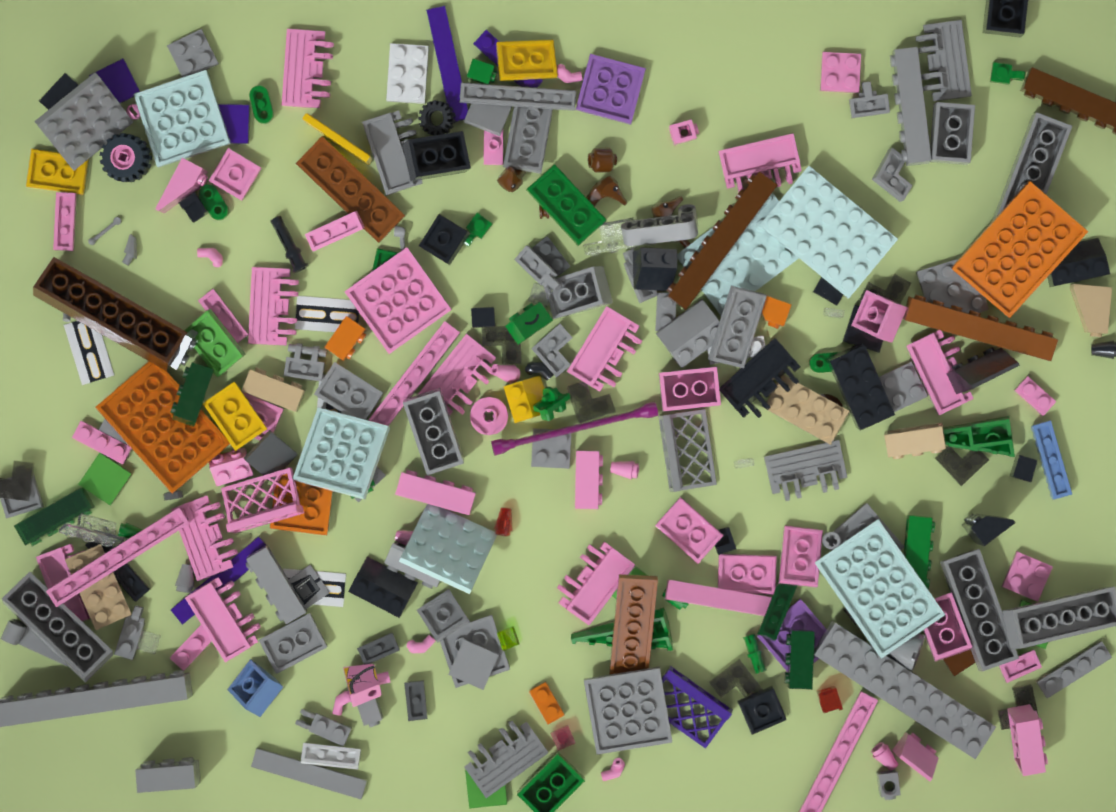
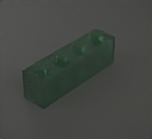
M80 488L19 522L14 527L24 545L31 544L33 547L42 542V537L46 535L51 537L58 533V528L64 525L67 528L76 523L74 519L77 517L85 518L92 514L91 510L95 508V505L84 488Z

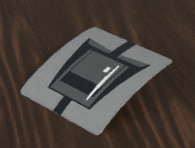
M311 565L289 579L306 609L329 594L328 589Z

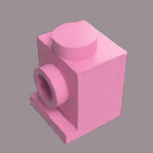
M692 119L669 126L674 146L696 140V135L699 134L697 124H693ZM681 130H687L688 135L682 136Z

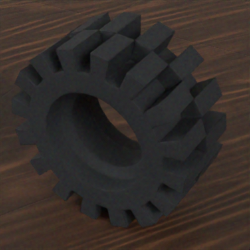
M434 100L422 106L423 110L419 111L421 117H418V120H421L419 125L423 127L422 130L424 132H428L427 134L441 135L449 133V129H453L454 126L452 124L456 122L453 117L456 115L452 112L454 109L449 107L448 103ZM435 111H440L443 114V122L438 126L431 122V115Z

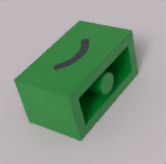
M541 302L536 305L530 303L523 308L524 313L520 315L517 312L509 318L511 322L505 327L518 345L553 321Z

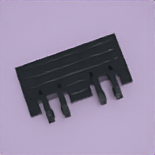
M774 338L747 362L744 368H741L719 388V391L743 418L750 413L746 409V405L760 418L762 414L752 402L758 399L761 405L769 410L771 406L762 397L760 392L766 398L778 388L773 380H776L786 392H789L791 389L782 380L781 376L786 373L790 380L797 384L800 381L788 367L790 366L796 372L801 366L784 346Z

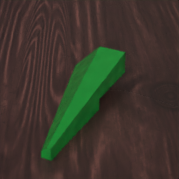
M1009 416L943 427L945 442L949 447L1015 457Z
M664 608L655 610L651 650H655L656 647L667 648V651L673 650L670 624ZM614 622L571 634L572 644H576V642H587L589 645L601 643L612 647Z

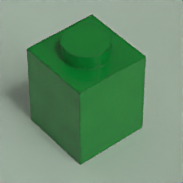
M472 59L467 79L480 84L494 83L497 72L494 71L495 66Z

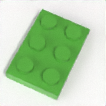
M211 309L207 310L184 330L189 332L193 329L198 332L196 337L198 342L194 348L209 368L214 369L213 373L217 378L246 355Z

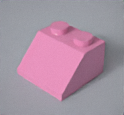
M866 290L852 326L876 338L892 343L907 307Z

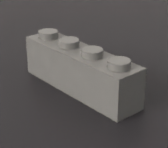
M268 545L247 556L246 560L248 562L245 563L251 573L254 572L257 579L255 580L261 589L264 588L267 592L265 596L270 605H275L277 609L276 615L280 621L284 620L288 624L306 613L307 609Z

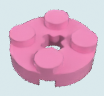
M481 398L471 408V424L481 434H497L507 424V408L497 398ZM486 411L494 413L493 421H486L484 419Z

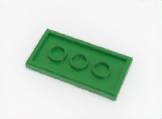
M555 164L526 189L577 246L581 245L607 221Z

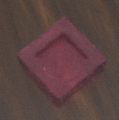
M568 725L550 732L558 751L576 743Z

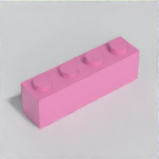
M406 470V473L401 472L395 495L470 515L476 492H472L473 488L464 485L461 488L454 487L455 483L443 480V483L435 481L436 477L425 475L422 478L417 476L418 472Z

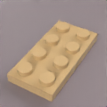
M782 375V380L789 385L791 390L786 392L777 383L778 388L771 393L767 400V403L771 406L768 411L832 445L850 411L799 383H793L790 378Z
M100 544L65 559L70 573L73 574L105 553ZM113 572L80 592L95 630L132 615Z

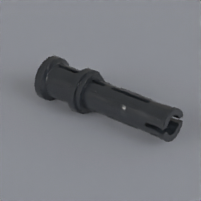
M277 216L270 220L286 251L285 257L289 259L293 267V273L306 269L309 265L305 263L301 255V249L296 247L282 216Z

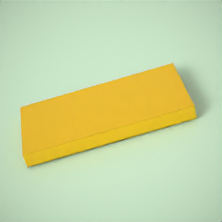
M305 113L302 118L305 123L367 165L371 164L373 160L369 154L310 114Z

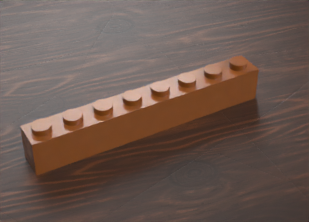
M920 295L908 296L905 306L907 310L903 317L906 321L1052 361L1058 339L1053 337V333L1043 330L1042 334L1037 333L1035 328L1024 325V328L1016 327L1017 323L1006 320L1005 323L999 322V318L991 315L984 318L980 316V312L970 310L967 313L963 312V308L951 305V308L944 306V302L933 299L931 303L925 301L926 297Z

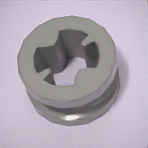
M827 532L822 538L823 545L828 549L837 548L840 544L839 535L834 532ZM830 535H834L836 544L832 543L833 546H829V542L826 541L827 537L830 538Z

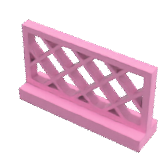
M292 468L221 488L228 524H226L227 532L239 533L304 514L303 506L299 502ZM284 474H288L289 478L286 486L279 483L281 476ZM269 479L273 484L269 491H266L261 486L265 480ZM248 485L256 487L251 497L244 493ZM276 485L284 489L279 498L272 495ZM235 490L239 492L234 502L229 499L228 491ZM259 490L266 494L262 503L255 500ZM287 491L293 497V502L288 504L282 501ZM242 495L249 499L245 508L238 505ZM270 497L277 501L272 509L265 506ZM252 502L260 506L255 514L248 511ZM235 507L242 510L238 519H233L232 512Z

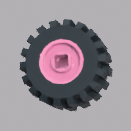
M120 133V135H113V139L108 138L106 140L107 144L102 145L101 148L104 150L99 155L102 156L100 164L104 166L102 169L108 173L107 175L110 178L126 183L135 182V180L142 179V175L148 173L146 170L151 167V164H149V160H152V156L149 155L151 150L141 138L131 134Z

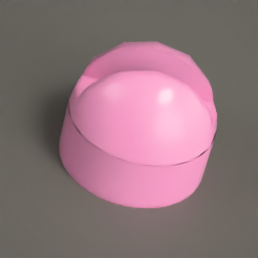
M131 104L127 107L126 113L131 119L137 120L141 117L137 104ZM131 107H133L134 111L137 113L136 116H134V114L131 112Z

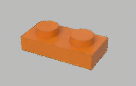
M546 681L529 691L548 725L565 716Z

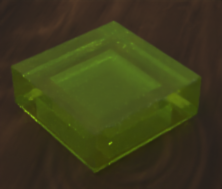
M514 626L497 632L503 651L520 644Z

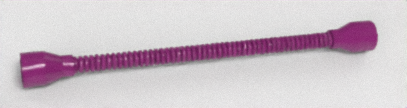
M654 401L634 409L633 412L604 417L595 421L571 425V427L559 428V430L555 429L547 431V433L542 432L516 440L497 439L491 441L494 456L504 454L519 445L545 440V438L550 439V437L562 436V434L566 435L631 418L658 416V409Z

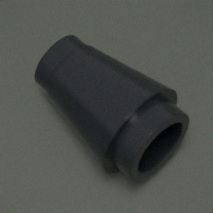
M1112 340L1091 344V356L1114 359L1116 357V342Z

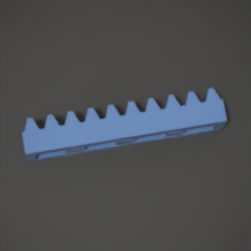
M1046 421L1031 426L1052 500L1072 495L1052 422Z

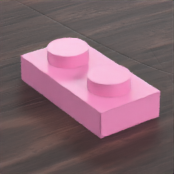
M1028 376L1014 390L1042 416L1056 403L1051 396Z
M1034 649L1019 655L1017 660L999 666L1006 683L1042 668Z

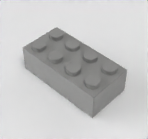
M441 388L404 399L403 405L426 474L430 475L464 464V457Z

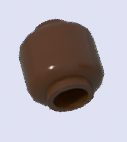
M594 148L588 154V166L596 173L611 172L614 165L617 164V155L613 154L611 148Z

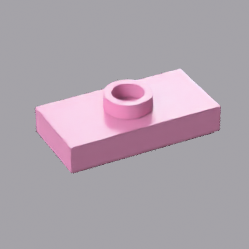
M484 130V165H503V130L500 136Z

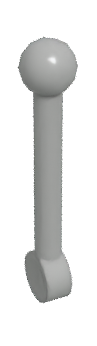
M115 217L113 223L94 238H90L88 243L94 245L96 240L112 227L121 224V219Z

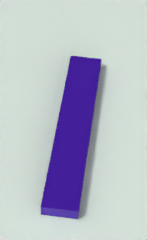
M441 6L428 9L426 11L446 101L449 107L454 109L452 112L456 116L453 119L456 122L462 121L466 118L468 107L467 103H460L462 80L446 8Z
M259 536L231 559L233 568L211 576L195 590L217 577L223 583L221 586L230 581L235 582L249 570L245 564L248 562L246 560L247 556L266 545ZM185 598L171 609V612L182 625L195 615Z

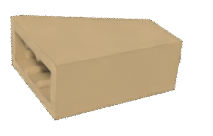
M1071 284L1070 291L1084 332L1090 333L1091 337H1102V334H1108L1112 288Z

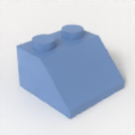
M250 659L227 690L246 710L261 717L283 686L274 676Z

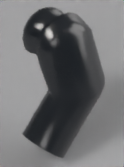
M529 362L525 367V372L528 375L540 373L546 381L554 375L543 362Z

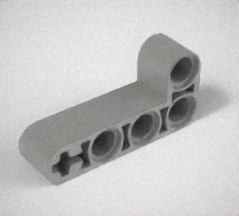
M686 204L679 207L678 215L624 222L621 224L624 244L626 246H637L695 238L698 235L696 207L692 204Z
M17 619L8 621L1 636L3 641L12 645H22L68 666L22 621Z

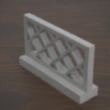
M705 409L658 416L669 491L677 492L717 485ZM696 414H701L702 418L699 427L690 422ZM680 417L685 421L680 430L674 427L673 418ZM687 424L696 429L691 438L682 433ZM698 432L704 435L705 438L701 446L693 441ZM679 435L688 440L683 449L676 444ZM690 443L699 448L694 457L685 452ZM701 451L707 454L708 457L704 465L696 460ZM682 454L691 459L686 468L679 464V458ZM693 462L702 467L696 476L688 471ZM704 470L710 473L711 482L704 483L699 479ZM685 473L694 478L691 484L687 486L682 484V477Z

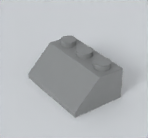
M701 299L657 331L656 335L676 363L683 368L712 346L720 321Z
M394 542L385 560V564L388 565L387 569L396 573L400 570L405 573V577L414 581L417 578L423 581L422 585L428 588L437 587L440 580L399 562L406 546Z

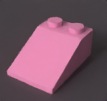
M182 158L155 209L165 214L179 204L178 202L197 191L200 186H204L208 180V172Z
M905 732L892 751L928 781H931L939 759L935 755L937 751L928 744L925 747L919 743L922 739L913 732L911 735Z

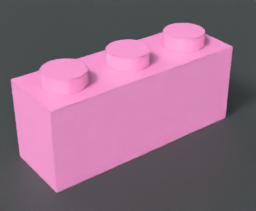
M576 451L575 509H598V505H602V493H599V486H602L603 474H599V467H603V455H599V451Z

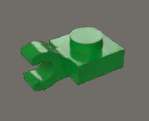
M992 63L990 82L1009 85L1010 79L1018 81L1025 79V72L1012 71V65Z
M477 212L466 227L470 231V235L464 244L469 247L476 237L482 239L493 224Z

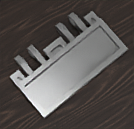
M962 20L923 25L924 34H932L917 36L916 41L933 40L934 46L918 48V53L935 51V54L927 55L929 71L937 72L922 74L921 79L938 78L939 84L923 86V91L940 89V92L932 93L933 101L971 97Z
M399 110L362 122L386 196L423 184L422 180L410 182L403 143L407 140L401 142L400 140L414 136L417 133L416 130H409L398 135L397 128L413 123L412 119L394 123V121L402 119Z
M839 440L833 441L832 445L823 443L764 456L772 494L780 493L779 484H781L785 501L790 500L787 482L793 481L795 495L798 499L802 498L799 479L803 488L818 484L816 476L819 475L823 493H825L828 487L824 474L831 473L834 490L839 489L836 471L838 472L839 479L848 478Z
M513 721L509 722L510 728L519 737L514 742L510 739L505 729H499L509 745L506 746L503 740H500L489 748L493 755L492 758L481 743L478 744V749L488 760L482 765L474 752L471 750L467 752L478 768L475 769L471 762L464 768L486 798L549 753L527 722L520 726L525 733L523 735Z

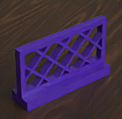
M670 665L662 677V683L667 680L673 684L674 691L664 692V694H675L676 704L666 706L667 708L677 707L678 717L670 718L668 716L669 723L706 749L726 720L731 717L733 709ZM686 693L689 696V702L679 703L677 694ZM690 705L692 715L681 716L679 707ZM693 705H703L705 713L694 714ZM717 715L722 720L717 725H710L708 716ZM706 716L707 726L696 727L695 718ZM692 718L694 728L686 729L683 727L682 720ZM708 729L709 737L704 742L698 737L697 731Z

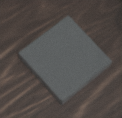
M269 430L244 457V460L264 476L284 470L298 454Z

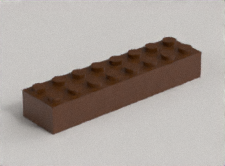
M55 257L52 258L33 286V296L165 371L169 369L185 335L188 333Z

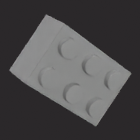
M936 102L933 105L930 141L931 162L961 165L971 163L975 105Z
M193 757L182 758L178 762H174V759H164L160 763H155V760L144 761L135 770L137 793L193 789L201 783L199 760H193Z

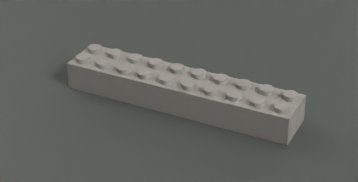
M834 621L830 623L814 648V655L974 759L977 758L996 726L888 656L881 659L871 645Z
M184 670L172 672L170 676H165V673L154 674L150 679H146V676H139L127 682V679L115 680L116 682H112V684H108V681L99 682L93 685V687H89V684L79 685L74 690H70V687L59 688L54 693L51 690H44L36 693L34 696L32 692L21 694L17 698H14L13 695L4 696L0 699V727L188 700L193 696L190 673H184Z

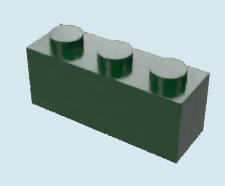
M193 362L190 367L186 366L183 378H186L184 385H179L176 394L180 396L178 403L174 402L170 413H173L172 420L194 427L214 369Z
M790 629L789 634H786V645H789V653H785V664L788 665V672H785L784 683L788 684L787 687L789 689L813 690L815 631Z

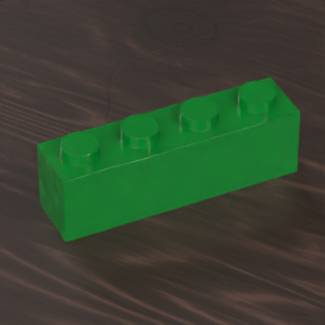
M907 515L903 555L929 590L930 579H927V573L931 571L932 561L929 560V552L933 551L931 533L935 531V522L932 521V517Z

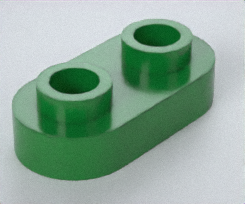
M255 86L249 93L254 117L259 123L268 124L274 117L269 92L263 86ZM262 93L263 98L257 99L256 95ZM263 111L268 113L266 118L261 117Z
M212 185L201 187L199 198L210 216L215 220H224L229 214V208L218 190ZM206 191H211L212 193L209 198L205 197ZM217 207L222 208V212L220 214H216L215 209Z
M840 352L813 355L809 360L810 369L816 373L832 372L826 358ZM817 360H821L823 362V365L821 367H818L816 365Z

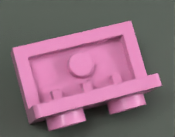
M241 448L237 451L233 449L231 452L218 454L209 462V468L216 486L253 476L251 465L244 460V457L247 455L246 448Z

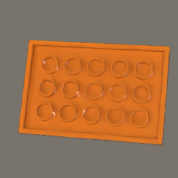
M1029 180L951 269L1010 318L1088 233V230Z
M148 362L95 408L173 494L227 448L230 443L201 409L194 427L172 420L173 413H170L173 403H178L180 396L176 394L179 384L167 371Z

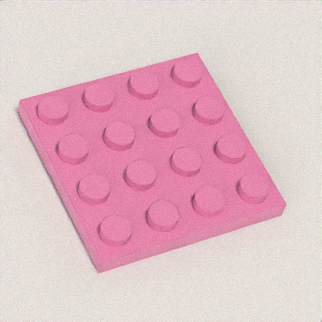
M407 247L344 291L388 354L452 310Z

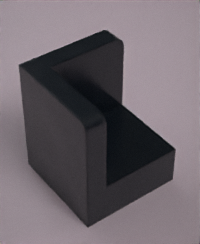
M195 192L178 202L193 223L209 214Z
M494 307L471 308L472 328L496 327Z
M1016 454L1010 477L1032 482L1037 460Z
M730 528L719 529L718 531L724 536L715 544L717 554L720 555L735 550L736 546Z

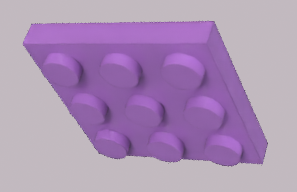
M590 54L576 110L631 125L646 68Z
M801 599L789 607L776 641L756 635L787 672L788 665L785 664V653H789V645H786V634H789L790 629L815 631L814 648L827 630ZM814 655L815 663L819 658Z

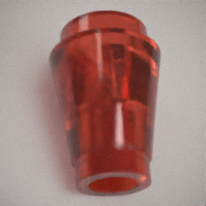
M500 508L494 527L496 535L510 536V533L513 532L512 509Z

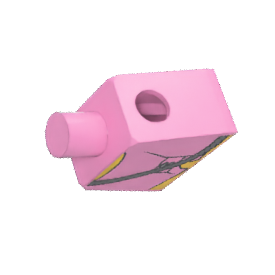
M374 664L343 667L353 707L380 697L382 695L380 685L391 683L388 671L377 674Z

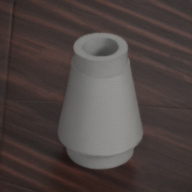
M182 564L175 584L177 586L176 591L191 593L192 588H194L192 565Z

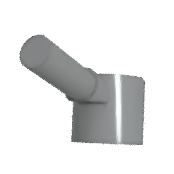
M396 226L394 236L400 237L402 251L405 249L406 231L404 227Z

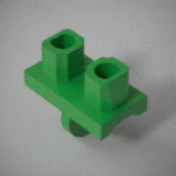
M546 387L543 389L542 400L533 405V409L536 412H540L542 420L551 421L554 419L553 411L560 413L567 409L566 401L571 399L570 393L562 394L557 388Z

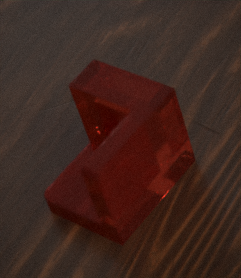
M835 686L816 691L823 713L837 709L839 711L843 710Z

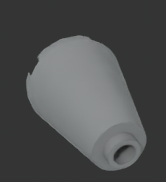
M918 633L886 656L912 671L918 660L925 635Z

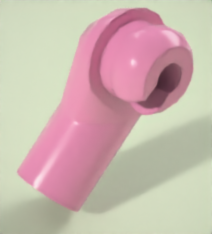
M564 64L557 65V77L564 83L583 81L581 71L571 73L565 68Z
M197 249L198 258L208 257L213 262L214 267H221L223 265V256L217 249Z
M428 635L422 642L410 640L406 646L411 653H425L436 640L431 635Z
M344 691L336 696L332 714L342 715L343 706L351 702L349 691Z
M621 758L613 760L610 770L601 772L603 781L621 776L625 767V762Z

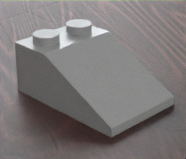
M593 266L556 278L562 284L558 291L553 290L550 286L545 288L553 319L613 303L603 266Z

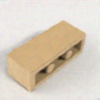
M257 367L255 371L250 369L242 388L243 392L294 412L298 411L306 391L301 389L303 385L291 382L290 385L283 382L285 378L273 375L272 378L266 375L267 371Z
M942 423L885 431L884 434L888 457H893V459H900L908 454L920 456L923 455V452L928 451L940 453L943 451L942 449H946Z

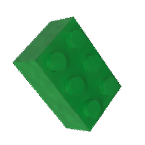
M557 751L517 791V796L534 812H555L585 782V777Z

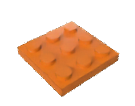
M288 474L282 475L279 483L283 486H286L289 481ZM295 481L299 502L303 506L304 514L270 523V528L327 536L333 491ZM276 485L274 496L279 498L284 489ZM287 491L282 501L287 504L292 503V494ZM273 499L272 508L275 506L277 502L275 499Z

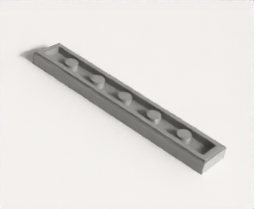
M461 82L460 103L575 111L576 91Z
M256 748L251 767L358 799H362L367 782L365 779L313 764H303L301 760Z

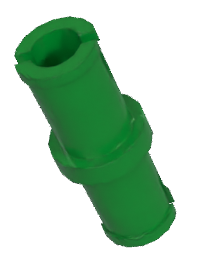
M755 634L743 637L749 653L747 656L751 659L755 674L766 671L767 669L761 656L762 650H759Z

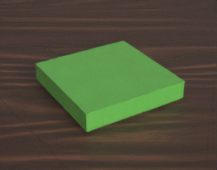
M99 453L79 482V485L111 506L132 473L104 454Z
M465 770L469 809L507 805L506 785L486 798Z

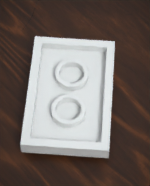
M390 43L387 102L425 104L429 46Z

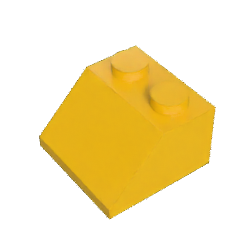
M541 376L503 386L514 423L540 416V412L534 411L533 405L542 400L544 386Z

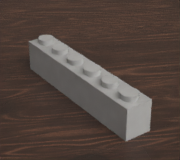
M918 47L895 49L892 55H890V65L894 67L895 74H892L893 86L897 88L894 98L895 104H899L897 122L898 124L901 123L902 131H899L900 142L904 144V150L901 152L902 161H906V166L929 164L932 159Z

